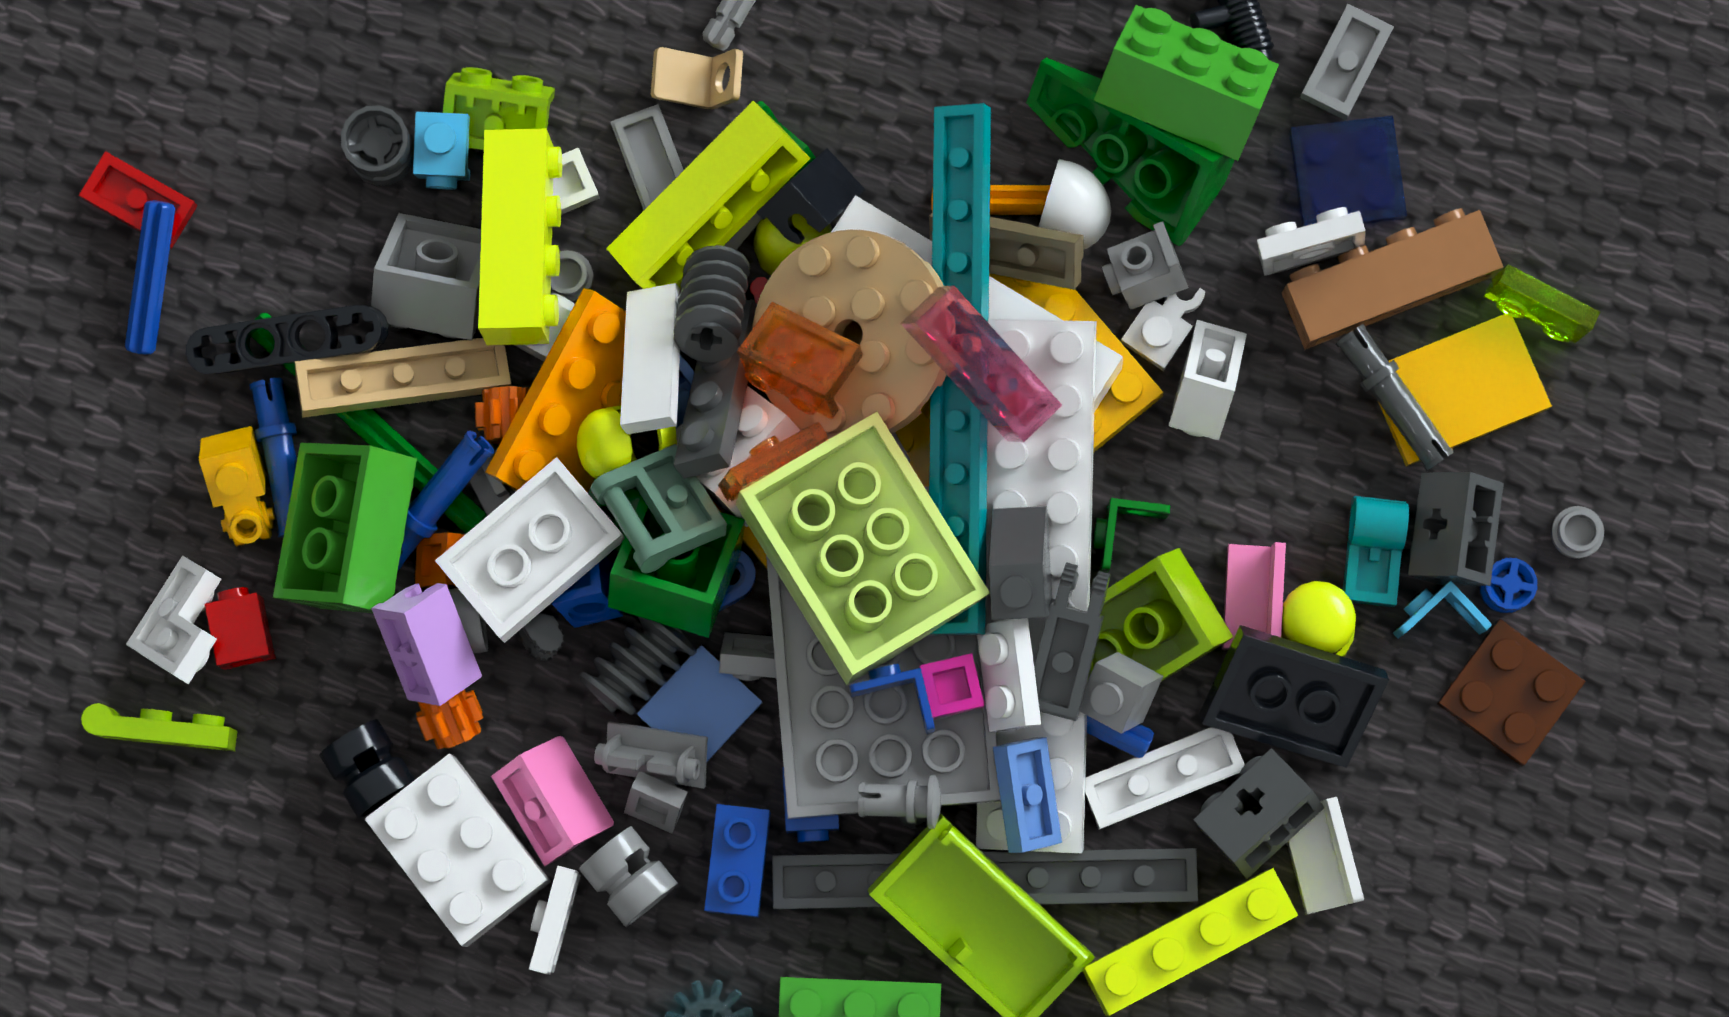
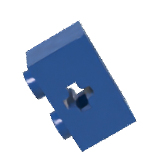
M717 804L704 911L759 918L771 818L770 810Z

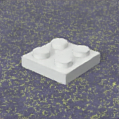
M1341 207L1318 214L1316 216L1317 223L1297 228L1295 222H1287L1266 229V237L1257 239L1259 258L1264 276L1336 257L1351 249L1364 246L1365 227L1360 211L1348 214L1347 208Z

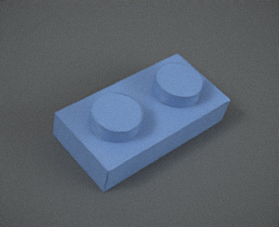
M1047 737L1029 738L994 746L993 752L1008 853H1024L1062 843Z

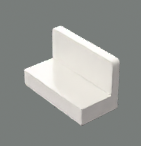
M1337 797L1320 801L1325 808L1287 842L1306 915L1364 901Z

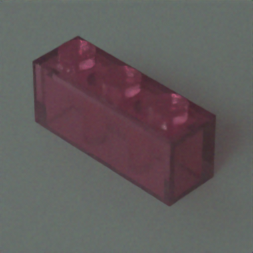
M954 285L938 287L900 323L1007 441L1025 442L1062 406L1057 398Z

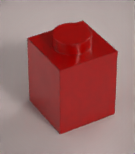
M239 587L218 592V601L205 604L210 635L217 638L213 645V650L218 667L227 670L276 659L262 596L258 593L249 594L248 587Z

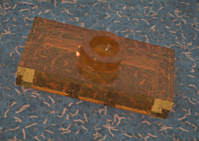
M819 421L781 442L777 436H772L749 451L751 458L731 468L718 484V487L727 501H734L738 498L739 491L827 440L828 436Z

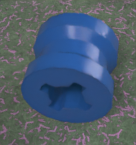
M1504 558L1493 564L1491 586H1480V595L1483 602L1490 609L1499 613H1512L1528 605L1534 598L1537 591V577L1533 568L1525 561L1518 558ZM1495 585L1500 586L1501 590L1504 592V598L1503 593L1500 591L1499 587H1495Z

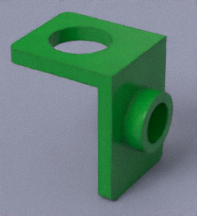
M1110 498L1106 519L1096 518L1093 549L1102 550L1100 571L1108 573L1111 567L1117 513L1167 519L1171 506Z

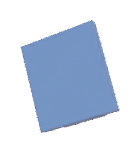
M701 645L696 650L697 653L688 658L681 668L640 709L637 715L651 728L708 737V762L763 702L739 679L733 677V674L719 673L720 662Z

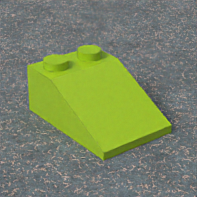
M1180 548L1154 558L1107 589L1100 614L1104 618L1089 677L1096 662L1119 652L1163 675V681L1234 638Z

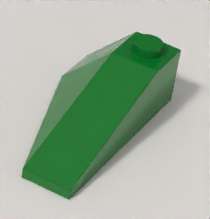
M1047 57L1041 60L1026 104L1068 148L1081 145L1098 165L1092 173L1102 185L1113 179L1132 199L1125 209L1136 221L1152 231L1155 230L1154 224L1163 221L1172 243L1181 246L1225 185L1234 159L1094 101L1102 80L1101 78Z

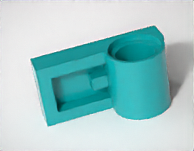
M1354 496L1352 498L1343 591L1351 599L1352 603L1395 607L1397 605L1401 555L1406 542L1409 522V505L1406 501Z

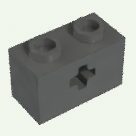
M1473 472L1421 473L1408 576L1443 586L1449 581H1452L1456 586H1491L1504 483Z
M1271 748L1263 756L1254 757L1247 762L1240 771L1239 778L1224 792L1220 791L1210 796L1202 805L1200 814L1193 820L1217 849L1248 879L1325 807L1314 791ZM1254 806L1262 809L1256 815L1250 811Z

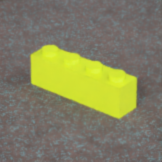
M752 101L606 249L641 288L645 289L676 283L681 289L680 285L683 279V267L686 259L694 251L703 247L724 246L811 158L757 103Z
M547 128L484 130L478 329L486 345L549 344L550 326H558L557 295H551V277L559 276L560 253L558 245H552V227H560L561 202L559 196H553V178L562 177L561 147L553 146Z
M1271 868L1083 967L1082 972L1105 1016H1110L1299 915L1274 868Z

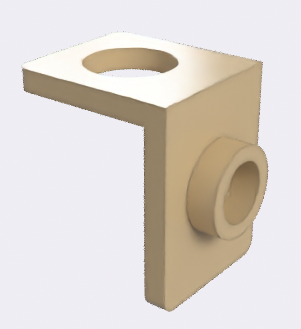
M659 47L654 50L651 96L658 100L704 109H716L738 101L741 91L743 51L732 49L715 57H708ZM729 66V83L725 91H723V75L726 68Z

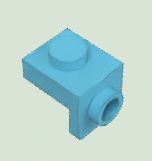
M416 112L413 174L419 179H426V188L453 190L457 189V180L470 181V170L468 169L470 116L468 114Z

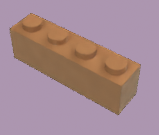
M1462 208L1456 209L1434 219L1436 227L1417 234L1415 227L1406 228L1388 236L1385 239L1388 244L1387 246L1371 252L1368 251L1366 245L1360 246L1339 255L1337 258L1340 264L1324 270L1320 269L1319 264H1313L1290 275L1292 282L1286 284L1282 291V296L1304 349L1350 333L1362 324L1368 326L1495 277L1504 266L1481 211L1478 210L1465 215Z

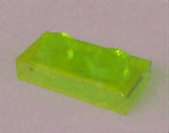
M1509 264L1491 279L1484 294V297L1496 302L1497 308L1503 313L1515 318L1525 317L1542 326V330L1546 335L1562 342H1578L1593 330L1600 311Z

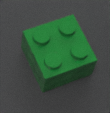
M641 497L635 511L652 539L665 535ZM720 512L727 523L725 536L673 557L661 568L650 573L641 572L633 559L635 550L625 536L610 572L608 607L709 638L741 555L745 519Z

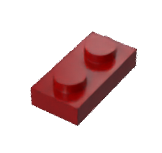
M106 151L79 194L84 201L141 232L143 210L147 201L157 200L173 204L175 215L170 249L173 248L198 206L188 197Z

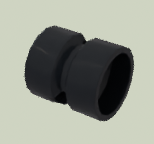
M378 719L371 720L353 729L331 743L319 754L333 779L345 781L347 784L343 795L357 818L373 813L415 780L403 759L390 755L394 744ZM371 757L375 764L360 773L356 765Z

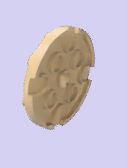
M840 230L821 235L801 245L788 255L772 273L760 295L752 326V353L757 376L771 403L788 415L798 428L807 433L830 439L873 413L878 412L890 433L893 434L907 426L922 413L920 409L929 400L936 387H941L945 380L954 349L955 332L952 307L947 291L936 271L929 262L924 261L905 243L895 238L866 230ZM856 321L861 326L863 332L862 340L855 349L848 351L843 343L839 341V337L842 336L848 324Z

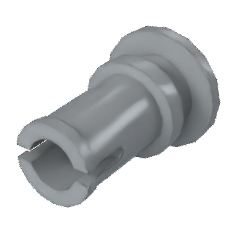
M930 775L928 786H919L918 780H909L907 785L867 784L866 782H860L859 794H862V797H858L859 817H906L907 823H916L917 818H927L928 829H935L941 810V791L936 775Z

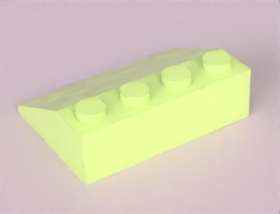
M878 412L873 413L739 491L735 505L846 685L864 676L868 671L891 660L990 594Z

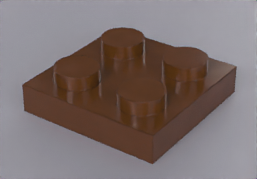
M1499 619L1437 704L1516 763L1525 766L1586 681L1502 619Z

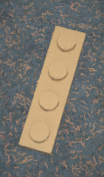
M483 338L295 361V375L302 418L481 395L484 389L511 386L505 345H486Z

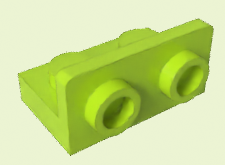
M462 68L461 73H453L446 82L443 113L468 114L470 116L469 148L484 150V130L547 128L550 104L554 99L555 88L543 86V80L533 76L516 75L512 77V81L492 78V72L486 69Z

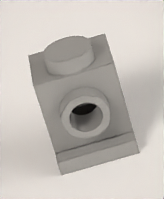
M1163 221L1153 225L1154 231L1107 248L1111 263L1102 266L1105 278L1112 295L1122 292L1130 310L1189 288Z

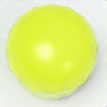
M621 406L594 410L587 415L579 427L577 433L578 457L585 471L595 479L604 473L637 460L632 447L631 434L627 435L620 426ZM675 426L657 429L659 450L674 444L677 445Z
M1313 581L1301 584L1289 593L1283 603L1281 638L1345 657L1354 641L1356 613L1351 599L1342 589L1328 582Z

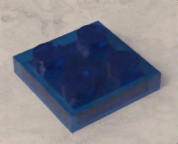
M1393 115L1290 128L1289 134L1302 227L1317 223L1316 216L1318 214L1341 207H1346L1348 214L1360 211L1363 224L1402 220L1407 217Z

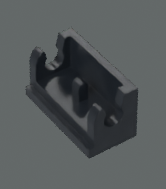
M827 148L792 178L756 213L762 220L767 217L786 239L799 244L805 237L801 230H798L792 223V216L794 214L802 215L808 225L821 232L848 207L854 196L859 197L865 191V188Z

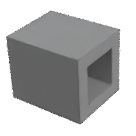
M1116 652L1095 663L1086 684L1080 712L1122 734L1144 722L1163 675Z

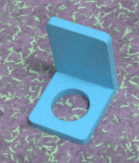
M1449 581L1434 595L1426 588L1403 609L1410 617L1393 634L1399 639L1443 598L1450 603L1479 635L1487 631L1492 624L1452 581Z

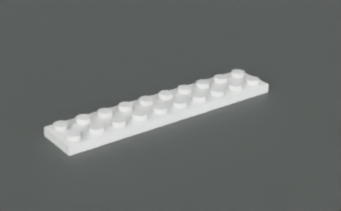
M988 319L986 587L989 592V555L993 509L1047 506L1052 602L1055 603L1062 572L1067 562L1078 565L1077 572L1079 574L1068 607L1083 611L1088 610L1091 572L1097 321ZM989 594L986 597V624L1007 620H992L991 597ZM1047 617L1028 618L1034 665ZM1079 711L1078 719L1073 721L1040 712L1041 725L996 732L997 746L1029 738L1047 737L1062 843L1032 851L1082 853L1084 850L1087 715ZM1001 801L977 803L976 847L978 849L1008 850Z

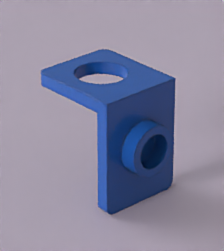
M899 664L888 665L868 671L870 680L849 685L851 697H856L914 683L926 734L935 731L921 668L901 672Z

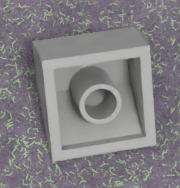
M398 213L374 267L371 306L379 309L386 317L388 324L393 327L412 328L437 333L452 339L472 340L478 326L481 229Z

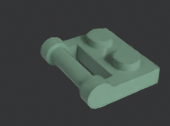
M676 444L604 473L595 479L590 487L598 503L607 505L635 550L633 559L643 573L656 571L669 559L726 535L727 523L697 476L684 479L673 466L678 447ZM636 487L665 535L652 539L624 494L625 491Z

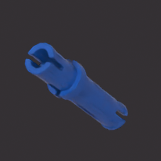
M270 378L268 387L271 401L268 400L264 380L253 382L249 386L250 390H252L259 429L255 430L256 441L262 442L279 531L278 537L283 538L297 464L292 437L297 435L295 423L289 422L283 378Z
M467 431L461 442L412 503H409L398 570L402 568L403 563L423 538H430L437 531L436 522L485 461L494 454L492 445L482 436H479L477 441H475L474 439L477 437V434L473 431Z

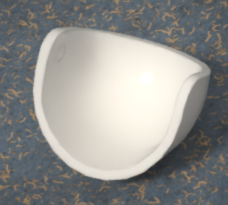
M1059 159L1038 227L1081 234L1084 236V249H1087L1098 242L1106 232L1111 217L1110 199L1104 186L1092 172L1079 164Z

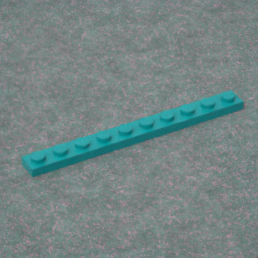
M984 103L934 107L932 267L943 282L951 303L955 337L952 359L945 380L941 387H936L930 397L929 495L986 585L991 107ZM986 597L930 633V635H984Z

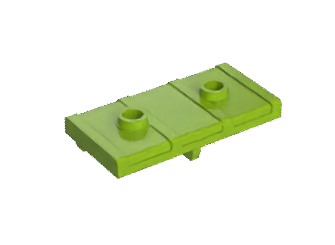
M941 813L935 829H928L927 826L867 890L876 902L1002 1017H1039L1083 971L1082 968L1089 965L1095 958L1091 951L1071 935Z

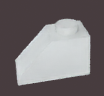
M1200 320L1196 321L1174 399L1169 427L1183 430L1192 436H1204L1219 441L1235 392L1246 333Z

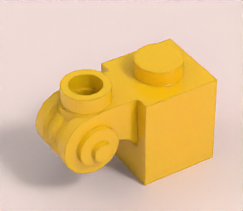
M252 426L201 438L199 463L213 508L223 506L225 519L221 520L223 532H228L229 539H233L236 547L253 543L258 538L262 540L271 538V529L274 528L273 520H275L273 508H267L265 501H260L259 496L265 495L266 472Z

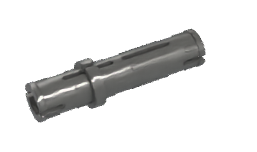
M1362 324L1335 344L1341 348L1363 379V382L1360 383L1365 392L1371 390L1421 460L1425 470L1428 471L1455 451L1452 447H1449L1396 371L1400 367L1395 360L1389 363L1365 329V325Z

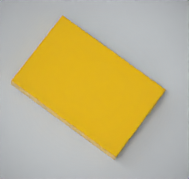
M1511 311L1389 360V363L1395 360L1400 367L1396 371L1450 448L1484 436L1552 407ZM1379 403L1405 466L1407 467L1421 461Z

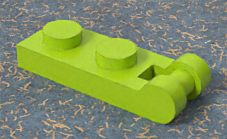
M97 703L88 706L83 711L81 717L82 725L88 733L105 739L235 751L237 730L224 726L225 717L193 714L192 723L172 721L173 712L141 709L140 718L120 716L119 712L115 709Z

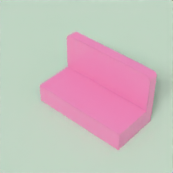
M1275 542L1271 547L1228 544L1223 620L1233 637H1235L1240 625L1281 637L1286 543ZM1234 638L1224 643L1222 650H1229Z
M563 736L555 737L518 755L491 776L544 867L563 857L582 842L608 830L614 825L612 817Z

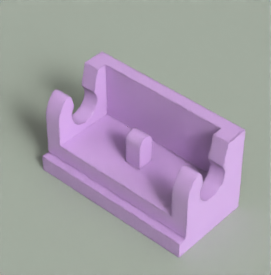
M419 583L403 589L384 603H378L371 608L408 700L441 706L482 677L447 584L437 583L422 592Z

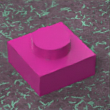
M972 653L920 665L919 668H921L933 719L984 708V700Z

